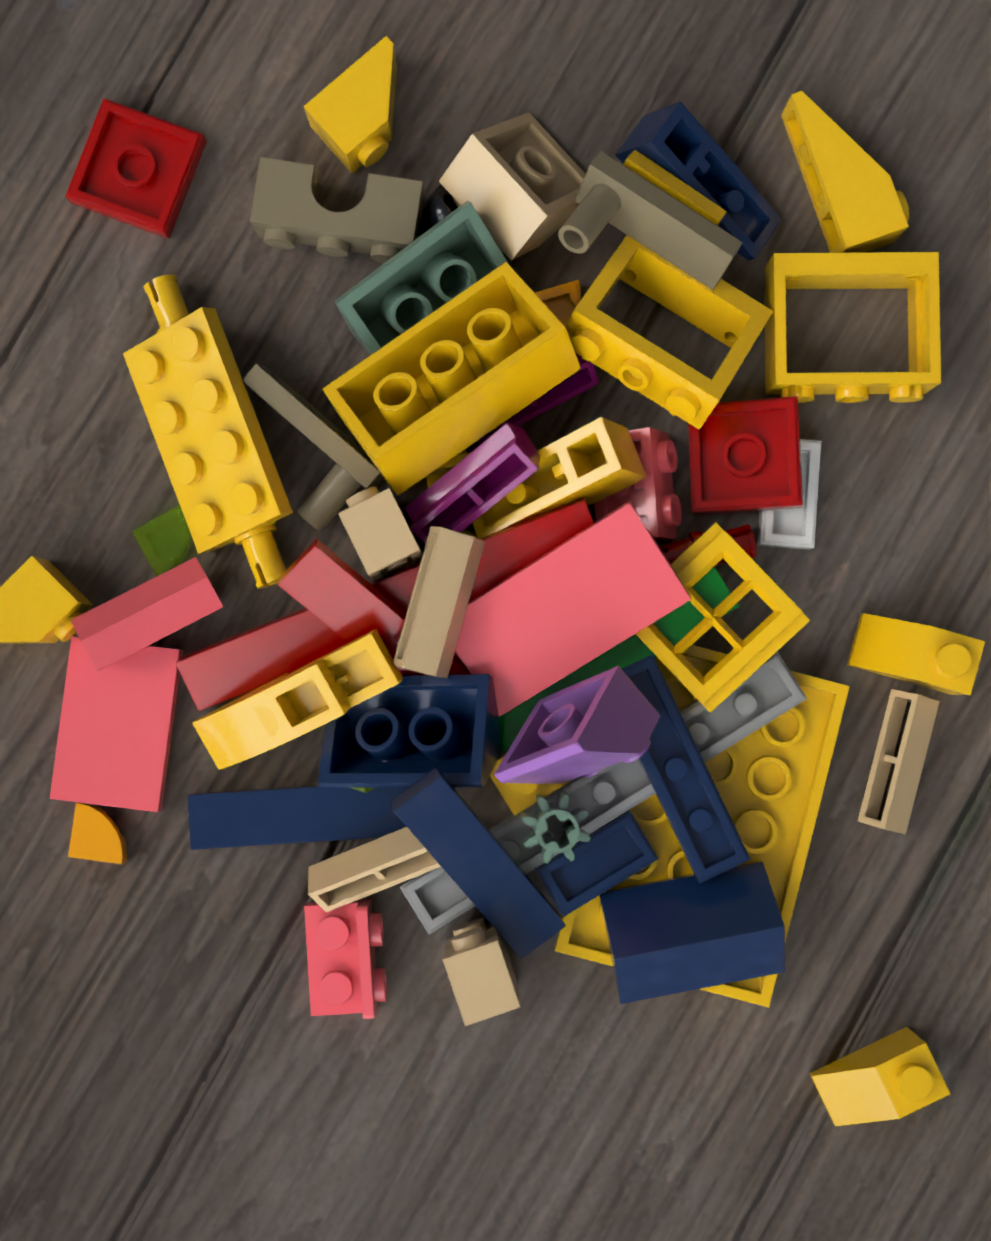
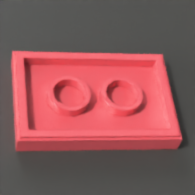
M71 637L49 799L151 812L162 811L180 672L176 661L183 656V650L147 646L97 672L79 637Z

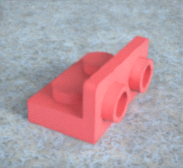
M651 427L628 430L647 477L594 503L595 520L597 522L630 501L654 539L664 541L676 540V526L681 524L682 508L680 500L673 490L672 472L676 471L678 465L675 444L672 440H669L668 433Z
M372 898L359 899L329 912H325L316 902L306 903L304 912L311 1016L362 1013L363 1019L375 1018L378 1002L387 1001L385 968H376L375 947L383 946L384 943L382 913H372Z

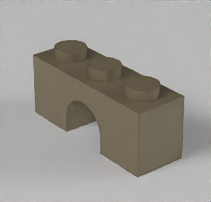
M264 157L259 159L250 223L258 238H263V242L269 246L279 249H294L296 243L317 246L316 250L318 252L333 257H347L349 251L370 254L371 260L384 264L420 236V223L425 203L423 181L368 173L366 191L360 203L348 211L333 212L323 208L318 203L321 183L314 165Z

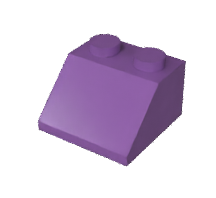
M619 666L539 699L494 775L501 783L561 784L580 776L584 778L592 777L603 768L621 761L624 763L633 762L641 757L651 744L649 738L660 718V714Z

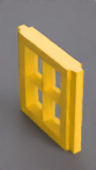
M717 523L713 524L671 564L691 596L689 601L705 618L675 646L653 623L636 633L644 644L710 713L810 621L803 611ZM724 559L744 582L713 610L692 587L718 562ZM753 589L774 612L742 640L721 617ZM714 626L734 649L703 677L682 654L706 631Z

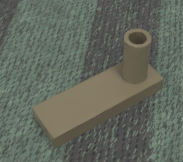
M602 151L591 162L575 199L579 205L558 232L559 239L565 248L571 252L581 254L587 251L607 223H610L711 290H714L743 243Z
M255 364L242 380L336 462V465L297 510L300 516L314 528L323 531L346 504V500L361 485L366 489L373 486L378 488L385 480L358 444L272 369Z

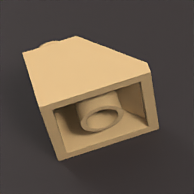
M528 112L473 133L439 182L452 195L453 201L458 207L466 201L472 203L501 252L505 253L512 261L539 247L562 227L579 205L575 199L586 174Z

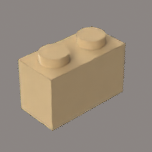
M373 486L356 493L346 500L349 508L338 513L367 574L373 580L421 562L423 553L390 488L379 493L377 487Z
M483 918L472 920L453 928L454 937L446 939L443 962L465 1026L520 1008L519 983L504 939L492 924L485 925Z

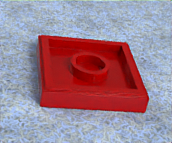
M103 98L65 198L74 205L170 239L207 140L203 134Z
M797 396L717 403L700 430L688 423L691 506L694 515L803 508L799 400Z

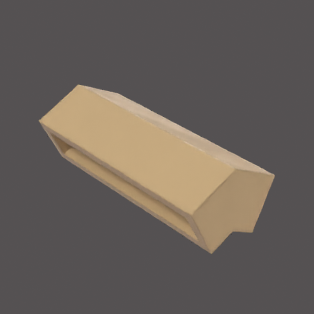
M430 527L394 657V665L435 677L448 678L483 552L484 541L443 527Z
M891 689L857 822L906 835L940 701L919 694ZM907 702H910L911 705L898 756L894 757ZM891 764H895L881 820H879L878 815Z
M405 827L309 866L308 895L325 912H329L441 866L413 833Z

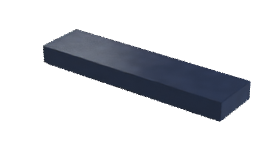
M653 654L621 668L660 714V718L649 738L651 744L647 751L639 757V761L696 880L700 884L750 860L748 852Z
M437 767L390 801L393 812L521 959L566 926L557 910Z
M316 785L189 794L187 796L190 849L383 837L406 827L393 812L390 801L405 791L407 787H321Z

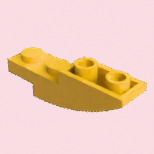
M377 629L317 660L289 674L285 673L196 719L192 724L217 768L220 770L269 751L344 715L350 708L399 684L403 676L398 667L393 664V658Z

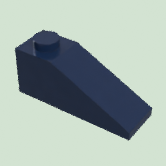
M681 101L644 115L615 154L624 164L627 157L634 150H637L727 211L718 227L743 242L737 253L747 260H753L757 257L782 221L779 214Z

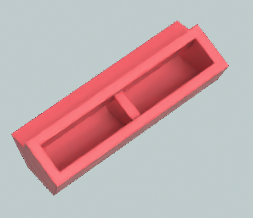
M194 557L71 619V622L98 672L221 609L223 605L197 558Z

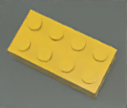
M505 262L325 386L323 391L351 434L396 495L399 496L580 370L581 367L566 327L511 266Z

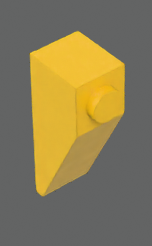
M803 91L791 94L781 117L830 253H866L894 243L909 227L907 223L909 220V207L904 194L900 190H895L891 176Z
M600 417L538 450L540 454L539 469L472 524L478 539L583 497L587 505L599 502L643 480L647 476L628 428Z

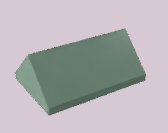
M466 201L334 302L351 333L366 352L372 355L500 265L507 262L472 203Z

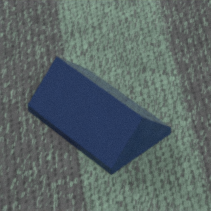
M490 674L448 675V678L431 675L403 676L399 684L350 708L344 715L326 723L318 785L321 787H410L437 767L453 787H484L503 750L492 676Z
M762 861L738 865L700 884L694 874L607 890L599 895L621 1004L785 972V926Z

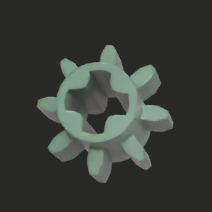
M563 791L559 795L557 803H547L546 799L539 793L536 795V799L540 807L534 815L530 813H521L520 815L521 820L525 824L532 826L533 832L526 835L522 841L526 848L540 843L543 847L541 857L546 864L552 859L553 853H564L566 858L572 862L575 859L571 848L578 840L590 842L591 837L584 830L579 829L578 822L584 820L589 813L584 807L570 812L568 809L570 801L567 792ZM551 815H556L561 822L569 819L562 826L565 835L556 840L551 833L541 835V833L548 829L545 819Z

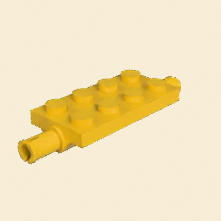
M161 275L152 279L154 287L151 282H147L143 286L145 293L148 294L160 329L152 337L123 353L198 554L213 552L227 544L236 542V545H242L256 580L257 589L275 585L278 583L279 577L286 571L272 533L277 531L275 527L276 521L293 513L216 309L201 307L189 314L179 289L176 275Z

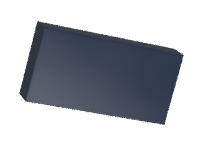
M630 810L589 835L591 837L590 842L578 841L571 848L575 859L572 862L566 858L564 853H559L548 864L543 863L535 868L563 917L659 859Z

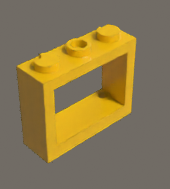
M626 235L574 309L566 329L574 351L582 356L581 359L590 361L620 380L627 388L638 391L668 410L673 416H678L700 430L729 386L773 311L723 279L718 282L714 290H711ZM619 279L731 348L712 379H709L599 310Z
M939 252L774 253L764 268V306L773 311L765 325L766 395H781V397L797 396L799 403L813 401L814 394H835L836 402L856 403L867 401L869 394H889V401L905 403L922 400L923 394L941 384ZM786 289H907L909 372L787 373Z

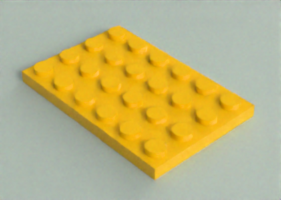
M691 645L682 655L704 677L727 654ZM658 657L655 658L679 710L697 700ZM794 671L790 672L807 699L705 762L750 857V860L742 864L762 861L785 926V942L850 687ZM656 794L631 808L630 812L659 859L609 890L693 874ZM597 896L565 917L562 915L566 926L557 933L554 950L559 953L613 966L600 897ZM777 974L701 988L700 990L769 1008Z

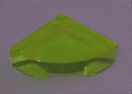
M180 505L132 531L156 576L178 566L185 556L190 531Z

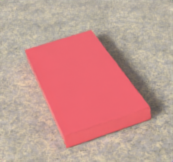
M628 501L470 601L466 609L455 651L471 674H490L492 676L498 716L500 717L691 600V596L631 502Z

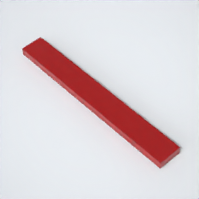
M580 498L480 538L485 544L469 602L594 524L585 498ZM421 562L369 583L407 614ZM303 608L182 656L176 661V665L198 711L252 691L285 673L289 674L348 644V642L308 609Z

